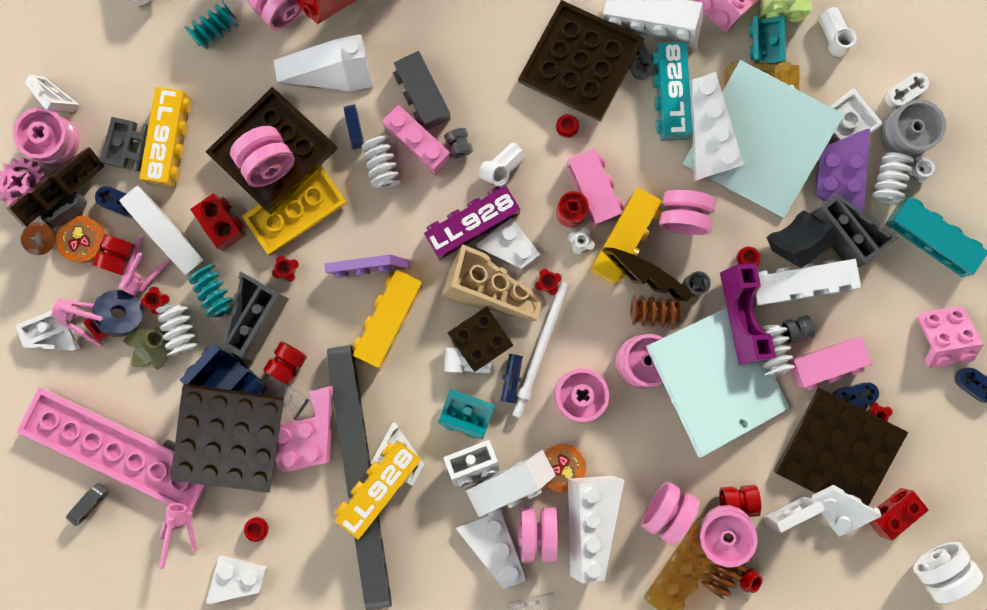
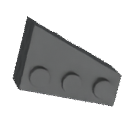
M837 194L809 214L816 220L825 224L829 223L835 227L839 241L832 246L843 261L856 259L857 267L859 268L866 265L899 237L895 234L890 235L880 227L881 224L866 218L861 214L862 211Z
M240 271L238 277L240 279L237 294L234 293L233 301L235 302L232 314L228 318L222 346L242 358L253 361L289 298Z

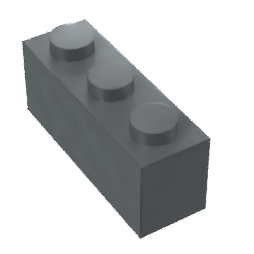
M416 51L394 62L396 71L392 73L397 84H403L406 90L403 92L407 104H413L416 110L413 113L415 120L420 125L423 124L427 131L451 119L450 111L420 52Z

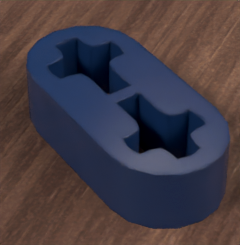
M356 105L344 106L353 150L362 148L364 139Z
M108 186L100 187L96 191L95 201L97 204L123 216L133 218L127 209L121 206L119 201L126 193ZM105 194L115 198V202L106 201L103 199V196Z
M974 368L959 369L955 374L956 384L979 402L987 403L986 392L981 389L987 388V377ZM971 374L969 378L970 380L975 382V384L972 382L965 383L967 379L966 377H964V375Z
M867 382L839 388L832 394L839 398L842 397V394L845 396L851 395L852 399L846 401L860 407L876 402L879 397V390L876 385ZM865 389L871 391L868 398L858 396V393L864 392Z

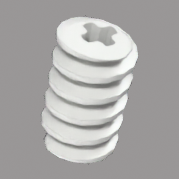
M387 135L372 138L362 145V150L366 152L364 158L368 161L366 167L370 170L368 176L373 179L370 184L374 188H390L401 183L400 181L393 180L399 174L398 172L391 171L397 165L396 163L389 162L390 159L394 158V154L386 152L392 149V145L384 144V142L390 140V137Z
M886 153L882 157L883 165L879 168L878 183L875 184L876 191L873 193L872 198L885 204H899L897 198L905 197V194L899 192V190L907 189V185L901 183V181H907L910 176L903 173L912 170V167L906 165V163H913L914 158L902 153Z
M180 304L165 305L156 309V312L163 313L158 317V321L165 322V324L160 326V329L167 332L163 335V340L170 341L165 345V349L173 350L167 354L169 357L190 352L197 346V343H189V340L194 338L195 334H187V331L193 328V326L184 323L190 319V316L182 315L184 311L188 310V307L180 306Z
M777 324L761 326L760 328L763 331L772 335L776 358L768 360V362L763 364L764 369L770 370L764 376L769 377L788 373L795 368V365L787 364V361L793 359V356L785 355V352L790 350L791 346L783 345L784 342L789 340V337L782 336L781 333L787 331V328L780 327Z

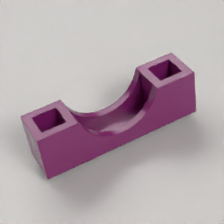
M756 263L738 264L720 272L738 364H756L776 358L772 335L760 328L754 315V299L761 287Z

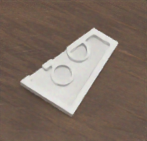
M502 512L491 517L486 515L456 527L460 535L503 589L526 581Z

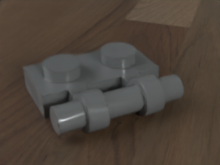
M111 117L100 162L126 169L128 160L134 161L132 170L140 172L148 125H143L142 132H136L138 124L134 121ZM134 140L139 141L136 153L131 152Z

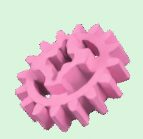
M21 157L20 162L14 158L11 159L12 165L4 163L3 167L5 170L3 172L0 171V194H2L0 200L7 202L6 205L9 206L18 199L16 197L23 195L47 176V174L43 173L45 171L44 167L24 157Z

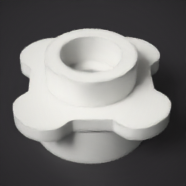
M917 156L914 159V164L910 166L912 170L908 174L918 178L920 183H926L929 180L928 177L936 170V166L931 160L923 156Z
M582 228L581 231L576 233H569L568 240L573 247V253L580 254L586 249L592 250L595 243L589 236L590 230L588 228Z

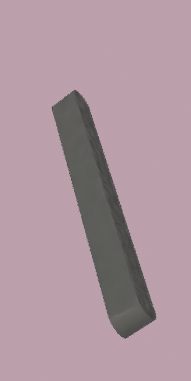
M352 345L328 348L327 359L331 385L333 386V399L347 492L350 500L353 496L350 493L358 481L363 483L369 476L366 471L371 466L355 356H353L354 351ZM378 514L360 539L355 538L366 610L392 607Z

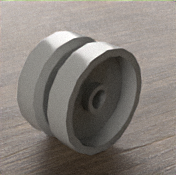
M915 99L906 102L885 118L881 126V139L884 146L889 152L902 153L910 157L921 155L942 141L946 132L944 114L936 104L927 100Z

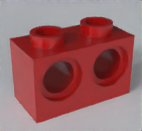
M213 193L190 210L214 246L224 251L246 236L242 230L245 226L237 216H232L229 211L232 207L225 197L220 198ZM217 206V214L210 217L209 212L211 208ZM230 225V234L227 236H223V228L225 226Z
M900 488L877 507L882 517L869 522V524L880 537L893 541L927 513L929 509L913 490Z

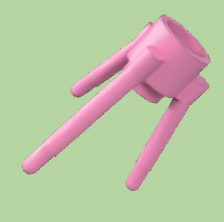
M143 236L138 237L125 273L118 285L121 290L131 295H136L138 290L144 292L146 287L171 263V260L167 259L144 282H141L143 277L135 273L142 257V254L138 252Z
M58 299L51 313L52 317L58 319L57 323L68 327L99 347H103L104 344L101 341H97L95 337L68 321H73L76 315L102 321L103 318L101 316L78 310V307L93 309L94 304L77 302L70 299L66 301Z
M170 504L166 508L165 519L159 536L161 540L164 539L159 565L160 569L165 567L172 529L182 528L185 522L192 551H197L192 525V512H187V506L183 504Z

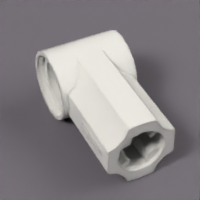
M832 7L819 14L817 19L829 41L828 50L831 55L843 57L855 44L857 37L855 32L847 27L838 7ZM839 40L843 41L845 45H842Z
M511 143L492 161L482 163L479 168V176L483 181L496 186H503L509 179V173L525 159L526 155L517 144Z
M458 348L445 349L444 372H473ZM491 362L475 373H490Z

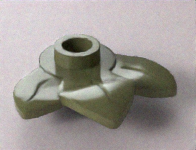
M154 327L148 331L137 329L129 333L123 342L135 348L131 365L133 367H142L151 363L155 369H160L166 363L168 357L165 345L169 341L163 340V335L167 332L161 331L160 327ZM160 335L161 341L157 344L154 339L155 336Z

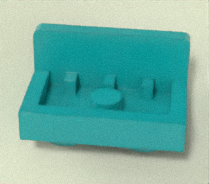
M758 15L753 16V24L749 26L750 37L754 39V46H750L751 61L754 60L758 68L786 64L785 17L760 19Z
M450 389L438 424L443 425L448 430H457L465 433L468 437L483 439L495 405Z

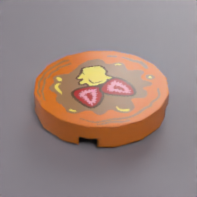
M73 217L58 229L56 235L57 249L63 257L72 262H91L94 260L97 252H102L99 245L105 231L98 222L89 217Z
M558 444L551 446L544 452L556 475L545 484L551 490L560 493L568 492V479L585 477L586 461L582 454L573 446Z

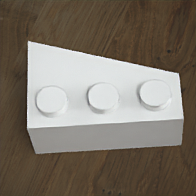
M541 450L525 461L521 460L516 465L476 483L467 489L466 493L479 517L487 513L491 517L501 512V507L505 505L511 508L522 502L521 498L525 496L531 499L542 493L541 488L556 475L545 453Z

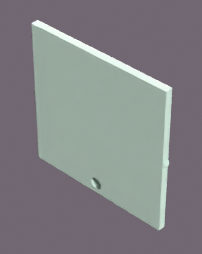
M740 60L724 87L722 94L744 165L708 176L707 178L729 189L732 194L737 193L772 213L785 218L845 114L795 89L794 85H787ZM693 145L682 165L694 170Z
M727 308L646 346L671 398V403L674 405L698 457L705 456L790 408L775 376H764L765 373L770 371L763 368V364L768 361L747 365L738 364Z

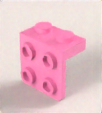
M759 0L693 1L703 3V13L726 33Z
M962 307L923 312L917 317L931 345L925 358L928 368L936 366L946 367L960 362L970 363L976 359L984 345L965 309Z

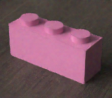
M399 104L383 119L382 123L385 130L434 175L451 160L450 152Z
M594 148L569 158L567 167L578 192L582 193L588 200L589 211L587 214L593 228L619 218L622 214L623 204L621 199L614 195L612 190L614 183L611 176H606L603 169L605 162L602 155L597 154Z
M862 337L851 338L787 361L788 364L795 365V368L790 371L796 387L805 388L806 391L820 387L819 382L828 380V383L843 379L842 374L850 372V375L864 372V367L872 364Z

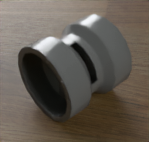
M466 128L454 129L444 135L446 143L450 145L449 152L452 159L461 158L473 152L472 145L467 140L468 133Z
M696 271L688 275L683 280L682 285L693 294L692 297H698L709 290L711 281L706 273Z
M808 315L799 317L796 321L790 319L782 322V327L787 328V331L783 332V334L789 337L787 341L789 344L798 342L801 338L807 340L815 336L814 326Z

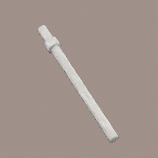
M560 282L523 386L522 388L519 387L516 396L518 399L512 413L513 416L521 418L527 400L530 401L533 383L569 287L567 283Z

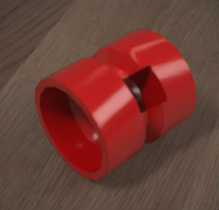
M577 191L565 193L560 198L556 208L557 220L566 227L580 225L589 211L587 198Z
M104 234L99 245L102 252L96 253L92 265L123 276L127 266L125 258L130 257L135 244Z
M280 341L274 351L275 358L268 360L263 371L280 382L291 385L297 375L295 369L301 368L308 356L291 345Z
M744 485L739 490L733 486L720 488V506L731 505L740 508L749 517L761 515V496L756 485Z

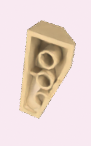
M462 244L447 274L442 296L462 304L478 308H485L487 306L491 311L537 321L542 298L522 282L515 281L507 274L508 271L503 267L499 268L489 260L490 257L485 253Z

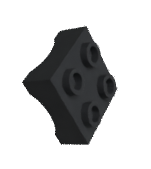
M804 210L797 214L789 226L766 237L774 253L799 268L809 264L813 259L839 241L833 225L816 220Z

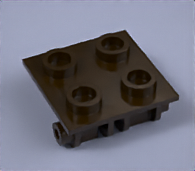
M487 306L447 332L452 339L451 342L455 348H458L473 372H476L514 346Z

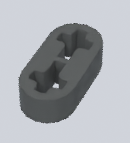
M644 42L630 67L632 75L638 80L649 78L653 71V63ZM638 60H640L643 67L647 66L645 73L642 70L637 71L639 66Z
M76 191L71 196L63 198L51 210L44 211L41 214V219L51 228H57L81 213L87 205V200Z
M100 483L94 485L70 510L66 519L74 526H78L106 497L108 490Z

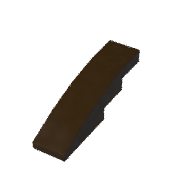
M87 147L35 184L6 207V209L22 226L27 227L44 211L51 210L63 198L71 196L105 165L100 162V159L92 149Z
M603 248L602 252L633 283H647L654 292H668L675 300L688 302L693 296L680 282L658 266L616 248Z

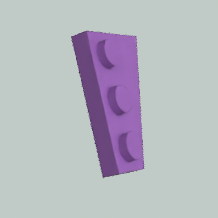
M394 255L324 263L325 273L334 274V278H347L349 274L354 273L356 275H369L370 272L386 273L396 269H410L409 259Z

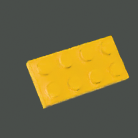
M321 165L271 215L259 204L241 217L267 255L271 256L348 203Z

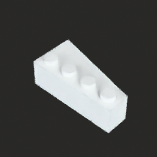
M607 0L603 16L606 21L626 30L669 42H687V47L697 49L703 27V3L689 0Z
M716 72L693 79L690 82V100L693 129L694 180H699L742 166L744 163Z
M837 259L822 262L823 265L814 266V263H809L795 270H791V267L776 269L777 273L768 274V271H760L758 275L761 287L756 293L754 307L844 293L861 288L856 259L840 262Z
M613 475L568 479L570 576L581 583L605 581L624 485V479Z

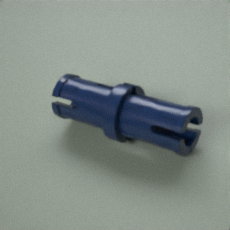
M509 354L506 373L502 377L504 384L500 401L515 403L518 382L521 383L522 379L519 376L523 356ZM515 368L511 390H509L512 369Z

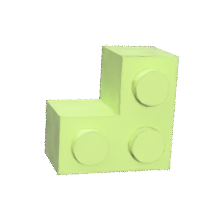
M759 0L760 19L784 16L785 19H789L791 22H799L804 20L812 11V0Z

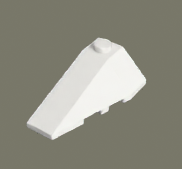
M361 34L335 39L273 60L278 84L302 87L313 86L326 90H342V92L349 93L373 88L365 44Z

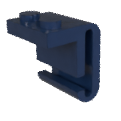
M214 343L202 352V356L195 364L186 369L184 376L180 379L183 384L263 394L268 388L237 355Z

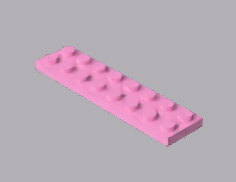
M38 388L17 430V433L166 504H183L187 506V512H194L206 487L204 484L170 480L173 450L44 388Z

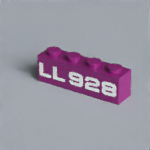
M497 186L487 193V197L481 200L476 198L470 201L466 209L461 212L457 209L447 215V220L441 223L436 221L426 228L427 231L424 232V235L439 260L460 249L462 244H469L502 225L510 218L520 214L521 209L507 186L502 188Z

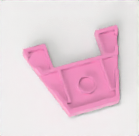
M333 386L309 392L315 416L280 425L275 462L282 473L330 461V416H332L331 395H333Z

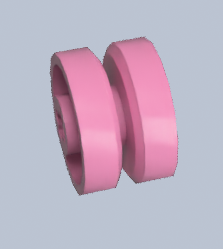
M248 0L250 7L258 15H262L263 21L272 30H280L287 27L303 13L302 8L293 0Z
M41 107L27 110L18 118L14 125L13 138L20 152L46 166L56 167L63 165L73 158L79 149L80 138L78 130L72 122L52 110H46Z
M261 126L244 133L234 142L230 150L231 158L238 169H241L240 172L248 185L252 187H263L281 179L290 171L295 161L292 152L284 144L281 135L272 126Z
M668 190L664 192L662 204L667 211L661 213L659 227L680 234H711L713 219L708 215L715 213V197L691 190Z
M644 334L632 337L621 345L615 359L616 368L620 377L626 383L638 388L655 387L663 384L646 348L647 345L663 337L655 334Z
M580 368L569 371L559 378L554 388V401L557 409L563 416L573 421L588 422L595 420L604 413L609 403V390L607 383L600 374L590 369ZM578 391H583L585 394L582 400L577 399L578 395L576 393Z
M667 481L659 488L649 503L643 516L641 527L651 534L660 532L661 540L674 546L681 541L692 525L700 501L688 492L680 495V488Z
M731 505L717 506L707 512L702 519L699 529L701 547L706 556L715 564L724 567H739L748 562L755 554L758 544L756 529L748 514L740 508ZM730 533L732 538L727 539L724 535Z
M521 507L520 523L518 525L521 563H534L537 557V547H540V556L543 563H556L558 531L555 507H543L541 509L540 523H537L534 507Z

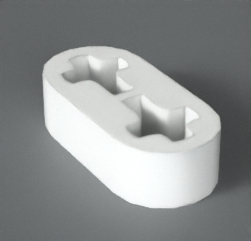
M914 73L886 93V104L893 109H898L906 102L919 96L928 89L929 80L927 76L922 73ZM918 81L920 85L911 90L909 86ZM900 92L905 94L898 100L894 99V96Z

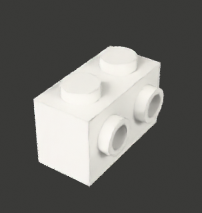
M489 440L443 457L454 487H466L472 484L473 480L480 477L483 479L489 478L496 474L495 471L499 470L498 461Z

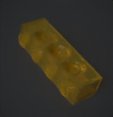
M700 518L696 519L644 595L645 600L658 610H683L685 606L684 601L688 595H693L697 590L698 580L702 575H706L712 567V560L706 556L705 552L700 555L696 554V547L701 543L699 529L702 519ZM687 563H691L692 571L686 575L682 574V567ZM678 584L679 589L677 593L673 595L668 594L669 586Z

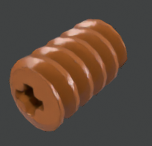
M41 222L29 224L23 230L20 238L23 248L34 255L48 253L55 243L53 230ZM36 233H40L41 238L46 240H41V243L37 244L35 239L31 237H35Z
M633 294L630 307V317L633 325L636 324L638 318L641 319L642 326H645L647 320H650L651 327H654L656 322L660 321L661 328H664L666 322H669L670 329H673L675 324L680 322L682 315L681 300H677L674 304L673 299H668L665 303L663 298H658L655 303V298L649 297L646 302L645 297L641 295L636 301V296Z
M712 564L711 566L716 573L707 572L706 575L711 581L702 580L701 583L722 599H724L723 595L731 597L732 593L728 587H737L733 578L741 580L742 576L738 570L747 571L748 569L744 564L739 567H724Z

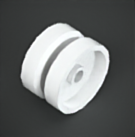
M959 542L944 543L929 550L913 566L916 576L922 583L927 584L926 589L928 593L938 603H949L967 596L982 583L984 577L976 563L970 560L967 550Z

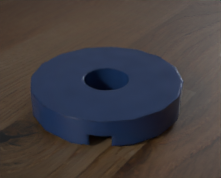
M112 290L103 293L95 301L92 314L101 316L103 320L93 319V321L102 333L114 337H123L139 328L143 319V307L140 300L134 295L123 290ZM121 309L124 311L125 316L115 318L111 315V311Z

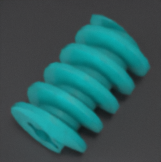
M223 0V8L218 4L214 5L216 13L209 9L207 10L208 19L202 15L199 16L201 24L193 20V30L187 26L184 27L198 46L208 49L207 40L215 44L216 39L214 35L223 38L222 29L230 33L229 24L236 28L239 26L236 17Z
M216 265L205 266L189 278V283L195 284L193 291L199 293L197 299L204 301L201 307L208 309L206 312V317L218 318L233 310V306H228L233 300L232 297L224 298L228 289L220 290L219 288L224 284V281L215 280L220 273H211V270Z

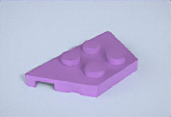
M870 129L862 130L825 147L817 161L815 196L817 198L827 201L838 194L860 209L862 215L864 214Z

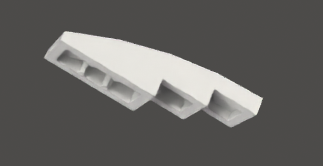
M139 185L119 200L152 240L185 275L204 260L201 254L188 242V239L171 222L172 220Z

